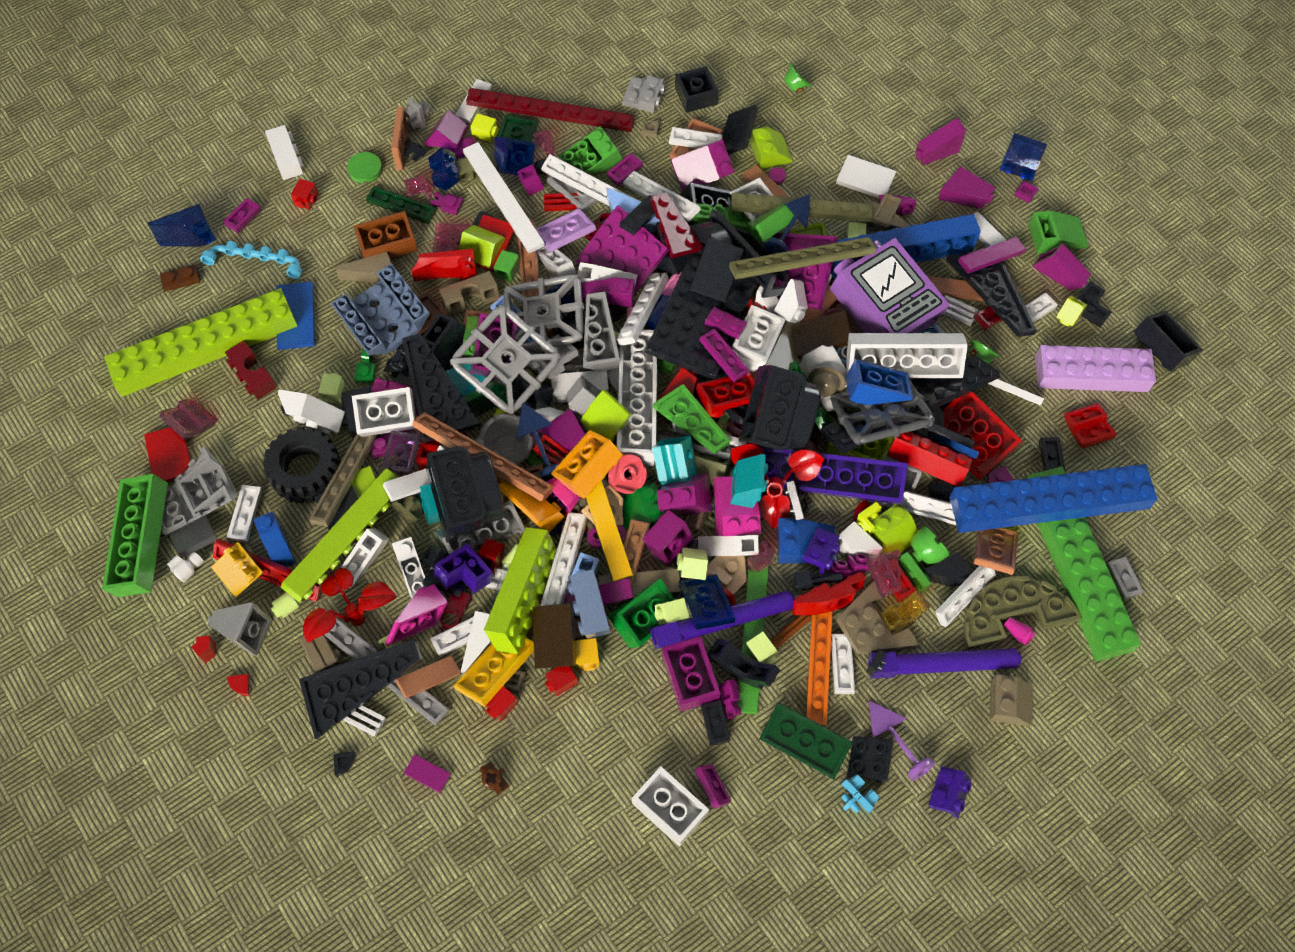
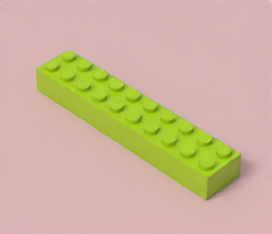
M280 288L106 355L104 358L114 387L123 397L225 357V351L242 341H245L248 347L276 337L281 332L297 327L285 295Z

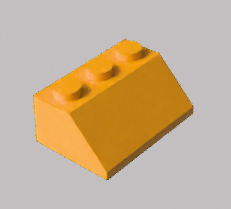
M589 430L551 474L574 494L585 499L592 492L593 488L604 479L608 471L618 463L623 454L611 440Z
M507 481L499 484L500 491L543 530H547L548 533L564 518L560 513L562 509L554 501L551 504L546 499L540 501Z

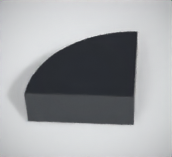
M355 751L333 754L336 777L345 774L351 769L356 758Z

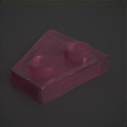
M436 223L433 252L457 250L460 245L462 232L469 228L470 224Z
M899 549L865 561L881 598L901 591V567L898 566V557L901 555Z

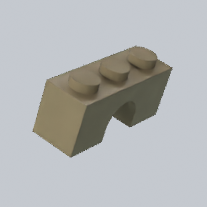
M490 271L439 289L442 302L449 316L466 310L464 302L470 297H478L483 303L500 297L497 284Z

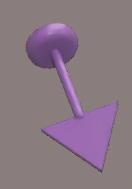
M868 701L873 738L889 730L914 763V766L908 772L911 781H915L928 773L935 765L933 759L924 758L918 761L893 728L906 720V718Z

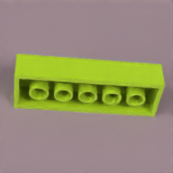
M525 527L483 629L497 651L519 654L521 647L525 644L526 634L532 626V607L539 606V601L544 594L557 551L547 530Z

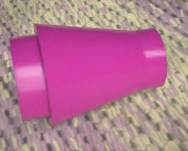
M1012 617L1004 624V627L1009 630L1020 644L1027 645L1036 634L1032 627Z

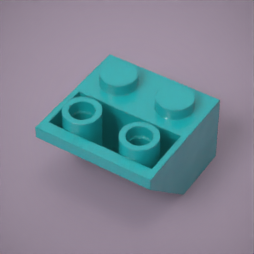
M760 454L737 461L732 473L730 504L753 508L756 502L760 501L761 493L765 492L767 480H764V475H766L768 463H765L766 455Z

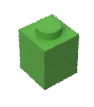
M502 250L494 265L495 277L512 282L520 266L519 255L511 251Z

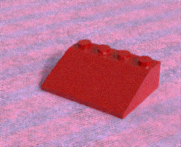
M973 391L953 400L943 410L944 427L975 441L971 448L978 451L979 454L977 458H972L969 471L979 481L1024 443Z
M917 431L902 433L899 437H895L887 455L957 487L961 486L972 462V457L964 455Z

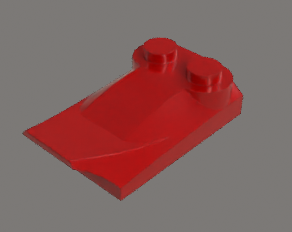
M473 248L419 254L416 265L411 269L414 282L437 278H460L463 281L477 276Z
M749 372L735 383L729 376L698 383L696 390L699 401L705 411L710 416L718 418L723 416L727 409L749 403L755 380Z

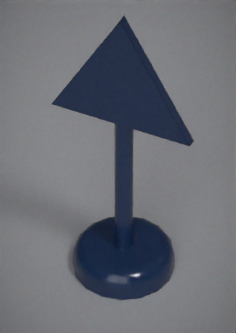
M810 194L785 203L787 208L794 214V217L780 239L769 238L766 240L764 248L770 255L789 251L788 246L783 241L797 219L805 228L808 227Z
M523 403L516 438L533 433L546 468L539 472L538 477L546 482L554 477L551 473L559 464H550L537 431L553 424Z

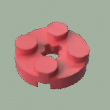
M624 454L618 463L609 470L608 483L618 492L625 494L634 493L646 481L647 471L646 467L643 466V461L635 455ZM629 469L628 471L631 473V476L625 478L624 473Z

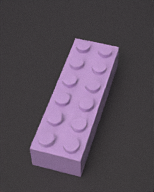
M1040 345L1035 355L1038 388L1149 392L1156 382L1152 349Z

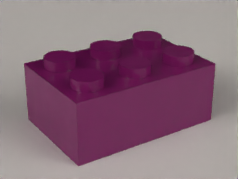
M479 314L476 328L488 316L487 314ZM499 316L482 333L493 344L501 336ZM506 318L507 334L515 340L517 325L511 319ZM478 339L474 342L472 358L482 357L489 350ZM509 355L501 356L503 363H511ZM482 363L471 364L470 368L471 374L488 376L491 373Z
M701 636L662 648L661 656L680 712L719 700L720 691Z

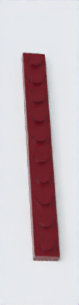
M469 88L466 105L596 127L601 126L602 128L626 132L632 131L634 115L476 88Z

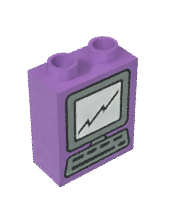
M896 238L884 245H881L876 240L873 242L876 247V254L862 256L863 258L856 262L853 258L844 259L834 268L837 277L829 289L864 333H920L936 323L950 306Z

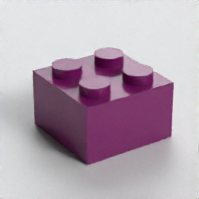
M667 510L665 514L658 518L657 523L646 531L642 540L651 554L669 567L677 558L678 553L682 552V547L686 548L694 537L686 522L670 510Z

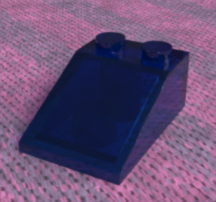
M200 204L148 222V226L159 246L200 247L216 241Z

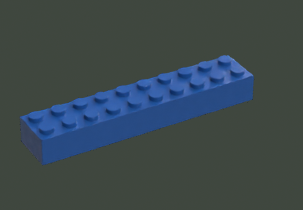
M971 214L951 219L945 218L935 222L929 221L925 224L910 225L904 228H894L883 232L878 231L868 235L862 234L852 238H842L838 242L870 237L872 242L878 240L881 245H884L896 238L915 263L944 258L949 254L973 252L981 230L975 215ZM855 257L853 260L856 262L863 257ZM843 260L833 261L830 272L832 279L837 277L834 268Z
M1146 464L955 487L949 497L958 533L1150 509L1158 500Z

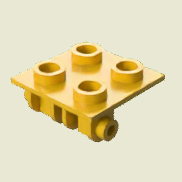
M239 542L232 548L228 547L223 551L225 554L211 567L235 597L239 596L263 573Z

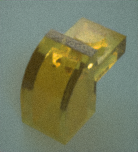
M921 590L915 591L904 601L891 604L880 615L889 631H892L922 617L921 614L927 611L930 606Z

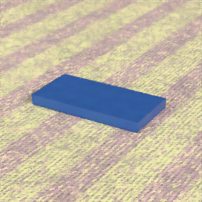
M313 282L276 285V290L282 289L297 324V327L277 334L278 350L315 346Z

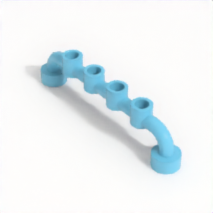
M228 241L226 245H216L208 251H203L200 260L206 265H214L217 258L215 253L224 252L229 256H234V254L242 255L247 259L256 257L262 261L275 260L280 264L288 262L292 263L286 271L289 277L299 279L302 274V268L298 259L289 256L288 251L284 249H279L278 253H272L269 247L263 246L260 251H257L251 244H245L243 248H238L235 242Z

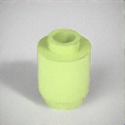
M285 592L271 602L273 607L270 609L277 618L282 616L284 619L299 608L298 605L302 601L299 603Z

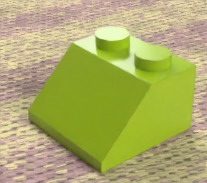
M770 127L752 130L750 144L760 169L792 163L793 160L783 134Z
M895 504L871 521L874 525V530L870 536L883 548L882 551L892 560L911 547L912 537L918 529L910 513L901 504Z

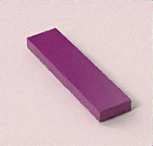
M1015 237L961 256L958 262L969 274L1024 254L1027 249Z

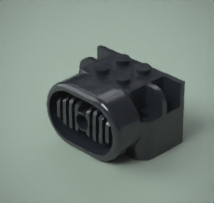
M774 365L759 366L738 441L775 450L787 449L798 451L804 449L811 437L820 405L821 392L819 386L807 382L806 378L800 373Z
M458 446L427 453L426 472L446 543L450 542L451 536L460 534L467 536L468 532L480 529L483 524L503 519V499L493 463L487 452L469 454L466 448Z

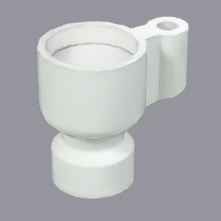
M193 552L187 556L186 560L176 555L167 565L171 568V572L180 581L185 583L194 575L195 567L202 565L204 560L196 552Z

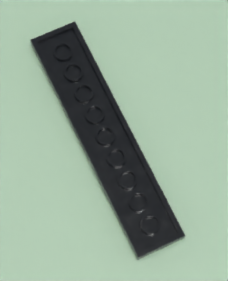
M974 355L965 360L963 378H925L913 385L924 396V402L932 411L999 379L1000 372L977 355ZM918 406L904 409L905 412L924 415ZM839 420L821 428V435L843 454L860 446L855 444L850 438L844 425H841ZM863 420L852 423L856 432L860 433L865 427L866 422ZM901 421V422L894 423V425H897V427H898V426L904 425V424H906V423H908V422H907V421ZM887 426L873 429L870 434L887 430L888 428Z

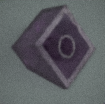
M391 431L382 468H387L400 474H411L421 435Z

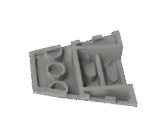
M205 446L201 448V454L197 459H192L188 463L189 468L183 475L179 474L175 478L176 483L171 488L167 487L161 526L164 535L170 534L206 516L215 509L234 500L238 495L225 468Z

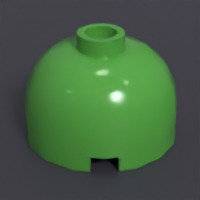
M926 526L920 528L913 535L911 547L914 552L912 555L919 563L923 561L928 565H934L950 555L945 546L936 539V536Z

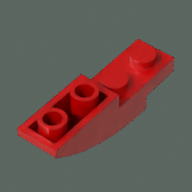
M858 572L855 575L848 576L839 584L835 583L831 588L826 583L819 587L815 586L810 592L795 598L792 613L803 616L817 615L843 608L853 602L856 592L862 590L866 576Z

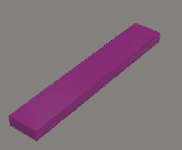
M629 578L598 585L604 606L634 598ZM570 592L566 593L563 604H573L572 602L576 601L575 596H571Z

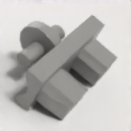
M410 97L407 100L408 107L404 109L408 118V127L413 131L417 127L424 129L427 127L425 116L430 111L429 105L422 101L415 104Z

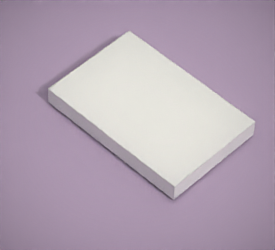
M848 155L836 184L879 198V195L888 193L896 171Z

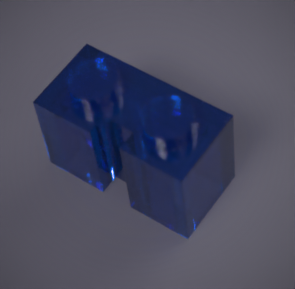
M441 147L428 158L430 169L434 171L431 174L434 186L447 191L460 181L456 156L451 150Z

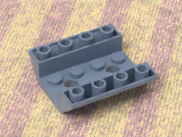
M392 263L376 273L380 279L379 282L352 300L345 293L331 303L368 355L389 354L403 343L402 338L418 334L430 314ZM374 302H380L377 307H371ZM393 326H398L395 332H390Z

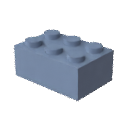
M594 569L570 575L571 581L567 582L571 596H575L576 599L572 603L575 614L577 616L580 615L581 621H578L581 635H585L587 639H592L610 634L611 631Z

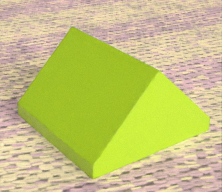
M472 225L462 232L459 250L473 248L475 262L491 268L505 241V237Z

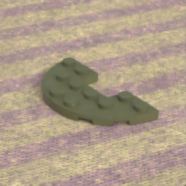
M1028 576L1004 577L985 586L969 605L964 619L965 644L967 649L1005 640L1007 636L1001 620L1009 619L1010 617L1013 618L1035 612L1042 630L1080 621L1082 616L1068 596L1065 597L1052 584L1043 580L1030 579Z

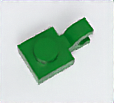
M362 349V363H356L354 381L355 383H374L376 366L374 363H371L372 355H368L364 349Z

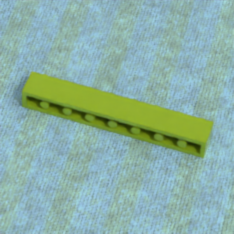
M386 468L283 581L281 588L299 603L303 598L307 600L314 593L312 588L317 583L321 585L328 577L326 575L330 568L334 570L341 562L339 558L343 554L348 555L354 547L352 543L355 540H360L368 525L372 527L379 519L377 515L381 511L385 513L391 506L389 503L391 500L383 484L398 477Z

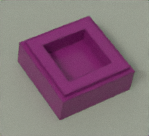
M1023 181L1014 196L1030 203L1039 188Z

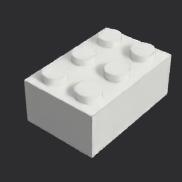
M410 387L352 396L358 435L364 437L415 429L412 424L413 420L417 418L414 392Z
M661 766L632 797V804L679 847L705 819L709 812V809Z

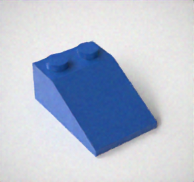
M855 359L846 375L849 399L855 403L874 405L908 401L913 398L909 376L906 372Z
M778 518L776 527L778 564H810L803 561L802 558L817 528L835 534V526L803 519L796 520V518ZM835 555L832 557L834 559L833 562L837 561V556Z

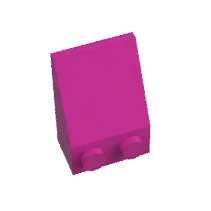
M732 476L714 477L716 536L761 534L758 502H756L753 508L730 504Z
M434 584L428 587L423 586L417 590L414 597L396 619L385 642L387 647L437 625L448 602Z

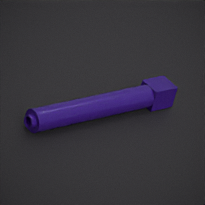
M785 590L652 628L649 631L654 648L656 650L792 610L795 597L793 593Z
M1016 648L912 654L885 652L886 655L883 660L886 661V664L881 672L876 670L873 676L870 675V679L894 678L895 675L1017 669L1022 662V658ZM871 653L869 655L868 666L875 657L876 653Z

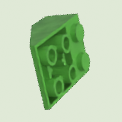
M601 126L559 156L562 161L591 176L610 170L623 160L618 149Z
M1055 211L1033 213L1028 227L1037 254L1045 253L1061 244H1064L1068 250L1089 247L1079 217Z

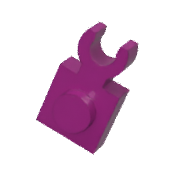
M434 192V198L438 200H430L431 206L440 207L441 211L456 216L464 203L461 197L446 194L445 197H442L437 192Z
M728 680L719 685L718 688L722 706H726V718L734 719V715H741V708L737 705L740 696L736 680Z

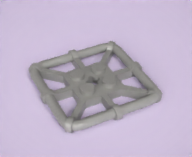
M565 275L549 279L539 278L538 281L507 286L504 289V307L511 310V297L523 303L524 312L515 314L530 327L533 326L535 331L540 330V335L552 346L573 343L583 338L584 304L582 303L581 282L578 275ZM564 283L556 293L545 294L546 286ZM574 286L575 302L561 305V298ZM539 289V296L526 298L518 293V291ZM542 310H545V314L538 315L542 312ZM575 311L576 330L562 321L561 313ZM559 327L571 336L547 340L546 329ZM521 329L516 334L515 341L518 342L526 332ZM537 342L521 345L526 351L540 348L545 350Z
M499 305L476 329L474 328L471 331V335L454 353L450 363L461 376L477 388L476 391L478 393H483L501 410L508 412V414H514L535 390H539L540 384L557 366L561 356L555 347L535 331L533 326L530 327L509 308ZM505 315L526 332L518 342L507 334ZM499 316L501 336L493 344L482 333ZM530 336L550 354L531 355L521 345ZM477 339L489 348L482 357L461 358ZM509 355L511 363H503L501 356ZM551 360L535 379L524 370L530 361ZM482 363L491 373L481 383L461 364ZM495 375L506 384L507 404L486 387ZM518 375H521L530 385L513 404L512 381Z

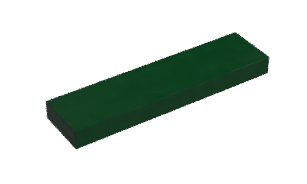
M373 186L366 197L367 203L395 213L405 211L407 217L426 224L431 222L436 213V207Z

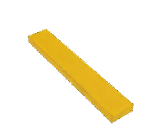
M601 480L593 488L592 492L586 496V500L614 582L633 577Z

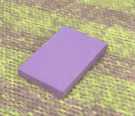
M578 208L537 228L536 231L543 240L547 250L552 252L595 231L596 227L584 212Z

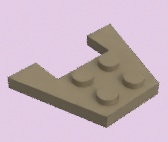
M878 578L836 619L837 623L856 654L878 652L879 649L884 652L917 648L919 643L909 628L892 635L872 603L887 596Z

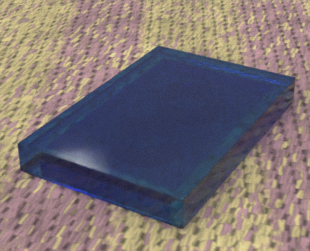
M717 574L706 576L705 580L692 578L679 581L678 586L682 597L685 599L686 607L695 630L735 623L734 613Z

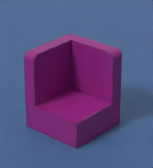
M533 164L517 171L529 196L544 189Z

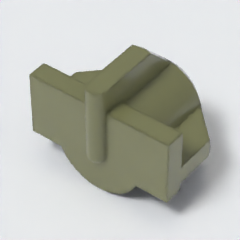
M414 495L395 500L392 504L400 515L413 524L422 515L421 501Z

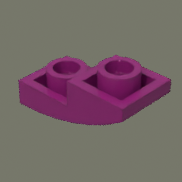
M879 195L877 203H881L884 195ZM893 195L902 199L896 215H907L914 212L916 206L915 199Z
M864 554L848 555L847 562L837 560L833 562L828 571L831 574L841 572L842 577L845 578L858 572H867L873 569L874 565Z

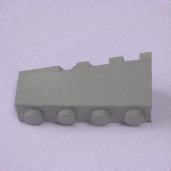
M605 292L587 294L585 300L583 368L596 371L618 369L620 358Z
M502 494L504 505L503 519L483 524L480 529L468 532L467 536H463V534L451 536L448 543L445 541L442 529L437 531L436 534L445 550L452 554L466 544L471 548H475V546L483 544L486 539L493 541L511 537L513 534H521L524 532L525 527L512 501L505 494Z

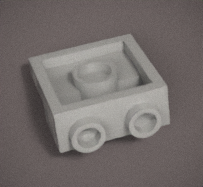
M649 75L646 79L632 76L622 100V105L654 113L656 107L660 106L661 94L665 92L666 84H664V79Z
M556 335V336L552 337L551 339L560 338L561 336H560V335ZM570 343L553 346L560 354L561 359L547 376L549 379L565 371L564 364L579 355L577 349ZM542 348L528 351L531 355L550 354L548 351L542 350ZM551 360L530 361L529 365L533 370L538 369L540 374Z

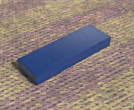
M931 430L928 434L930 438L974 459L979 454L978 451Z

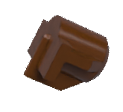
M491 761L485 766L480 767L482 784L487 790H494L499 796L510 787L502 777L506 773L504 768L497 770Z

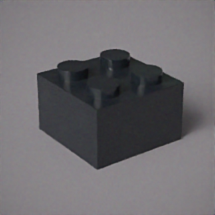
M707 66L675 74V90L686 113L717 105L718 89Z

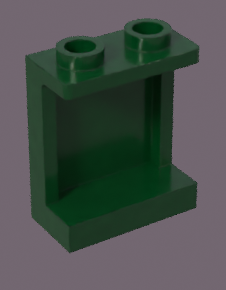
M497 378L489 382L486 387L507 404L506 388L500 379ZM476 390L463 396L475 417L497 406L483 393H478Z

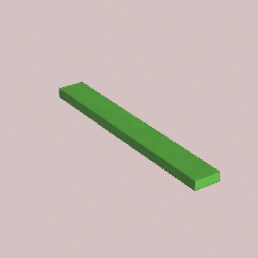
M749 558L745 602L766 596L769 560ZM765 618L744 623L741 652L753 660L756 659L746 643L761 632H764ZM739 680L738 691L740 700L737 701V705L740 706L741 713L757 715L759 689Z

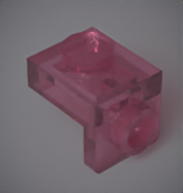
M424 175L404 180L408 196L425 192L427 199H430L429 192L432 191L430 182H426Z
M765 540L760 543L762 553L748 558L747 567L750 572L755 570L757 572L762 571L767 565L772 564L774 551L770 544L767 545Z

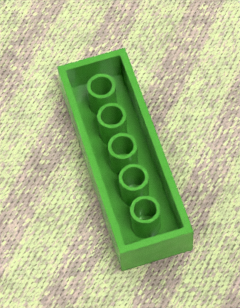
M154 474L120 480L102 590L116 597L152 592L168 486L166 481Z

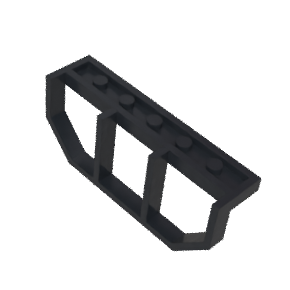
M718 210L711 211L708 221L720 224L728 233L733 246L744 249L740 260L770 255L750 232L732 226ZM784 270L753 276L764 288L761 297L781 296L785 291L789 274ZM778 276L783 281L782 285L773 287Z

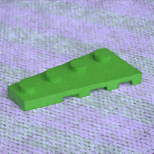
M695 203L699 205L701 210L690 221L708 222L711 211L718 210L732 226L750 232L746 225L751 222L744 212L731 211V205L727 208L720 204L710 207L708 204Z
M684 384L653 404L654 409L714 454L730 444L731 440Z

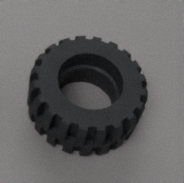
M297 427V430H292L291 428L286 430L287 433L283 435L281 433L276 436L277 440H272L269 444L270 449H266L264 454L266 457L263 460L264 472L279 496L285 497L290 502H293L294 499L297 503H304V500H307L308 503L314 502L315 496L324 493L341 463V458L332 439L326 436L323 431H316L312 427H307V429ZM313 454L320 457L315 469L306 475L292 476L286 473L291 461L300 455Z

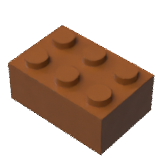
M405 211L353 226L364 258L387 251L389 259L418 251Z

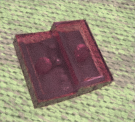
M194 398L178 401L177 407L162 410L159 416L183 439L195 436L217 423V419Z

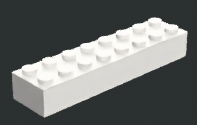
M642 330L636 343L619 346L620 362L618 365L617 401L632 415L624 429L618 431L616 447L623 455L630 454L639 457L643 461L644 466H654L655 461L652 447L656 445V409L653 408V404L656 402L657 357L645 353L654 330Z

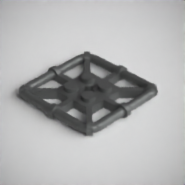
M911 381L913 398L908 401L874 405L858 404L850 401L848 390L834 393L830 397L832 406L839 416L840 424L844 425L850 438L858 445L891 436L894 438L899 437L902 433L927 426L930 427L935 422L932 412L924 402V396L917 391ZM842 406L859 410V412L849 415L845 413ZM918 406L924 416L905 412L904 409ZM864 420L866 422L865 427L860 433H857L852 423ZM901 421L911 422L909 424L898 427L897 425H894V423ZM887 426L888 428L887 430L870 434L875 428Z

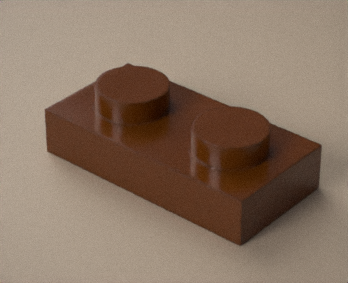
M196 265L160 273L162 288L165 292L200 283Z

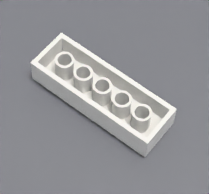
M849 333L846 370L848 373L856 359L906 372L909 378H963L968 344L963 333Z

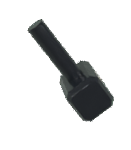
M810 571L797 572L794 575V587L798 596L810 592L816 585L841 581L843 577L841 572L812 578Z

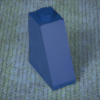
M270 512L253 519L271 560L285 567L295 564L284 530L274 513Z

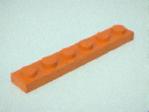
M832 611L811 615L806 717L825 727L827 726Z

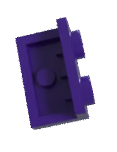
M817 528L803 554L802 560L820 567L819 574L824 575L826 569L830 570L833 564V555L837 556L841 547L838 544L840 536Z
M941 766L928 804L930 808L951 813L953 817L959 818L960 813L965 808L964 800L966 794L970 792L972 785L971 779L966 772Z

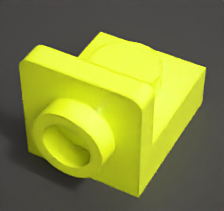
M877 502L861 512L857 518L856 523L868 535H871L874 530V525L871 521L880 516L882 507Z

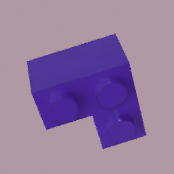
M466 544L435 564L434 577L446 590L463 580L475 594L490 584L492 570Z

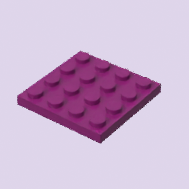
M617 205L576 259L575 263L580 265V262L637 274L635 296L670 249L645 227L640 229L634 236L620 228V222L628 213Z
M776 233L771 238L780 239L783 233ZM788 233L783 242L788 246L789 251L837 243L838 238L835 236ZM833 262L785 270L789 274L787 285L790 279L801 280L804 283L809 309L822 310ZM778 276L773 287L782 285L783 281Z

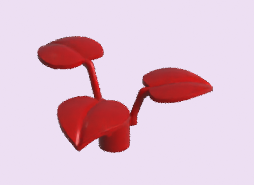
M744 444L731 449V458L734 465H736L738 460L760 454L764 455L763 450L755 444ZM808 449L795 451L788 458V464L792 469L788 471L782 480L778 477L769 479L767 474L764 475V479L767 480V494L760 499L758 507L761 516L768 522L771 528L777 527L778 518H786L790 512L791 502L789 497L781 495L783 484L786 483V480L793 472L795 477L802 481H809L815 478L824 461L822 455Z
M345 568L333 570L321 584V590L326 596H335L339 592L347 603L344 615L331 609L327 612L323 608L313 610L307 615L303 623L305 640L310 643L315 638L328 633L336 624V616L343 619L346 623L350 622L352 626L362 625L366 619L364 610L368 611L381 607L397 598L396 594L384 582H373L362 590V597L358 598V606L351 603L344 592L345 589L353 585L354 577L352 573Z

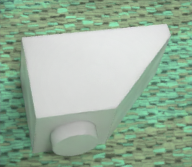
M790 279L774 312L789 322L800 323L808 308L804 283L801 280Z
M856 522L849 525L839 535L838 544L841 545L840 551L847 555L864 554L870 558H877L883 549Z

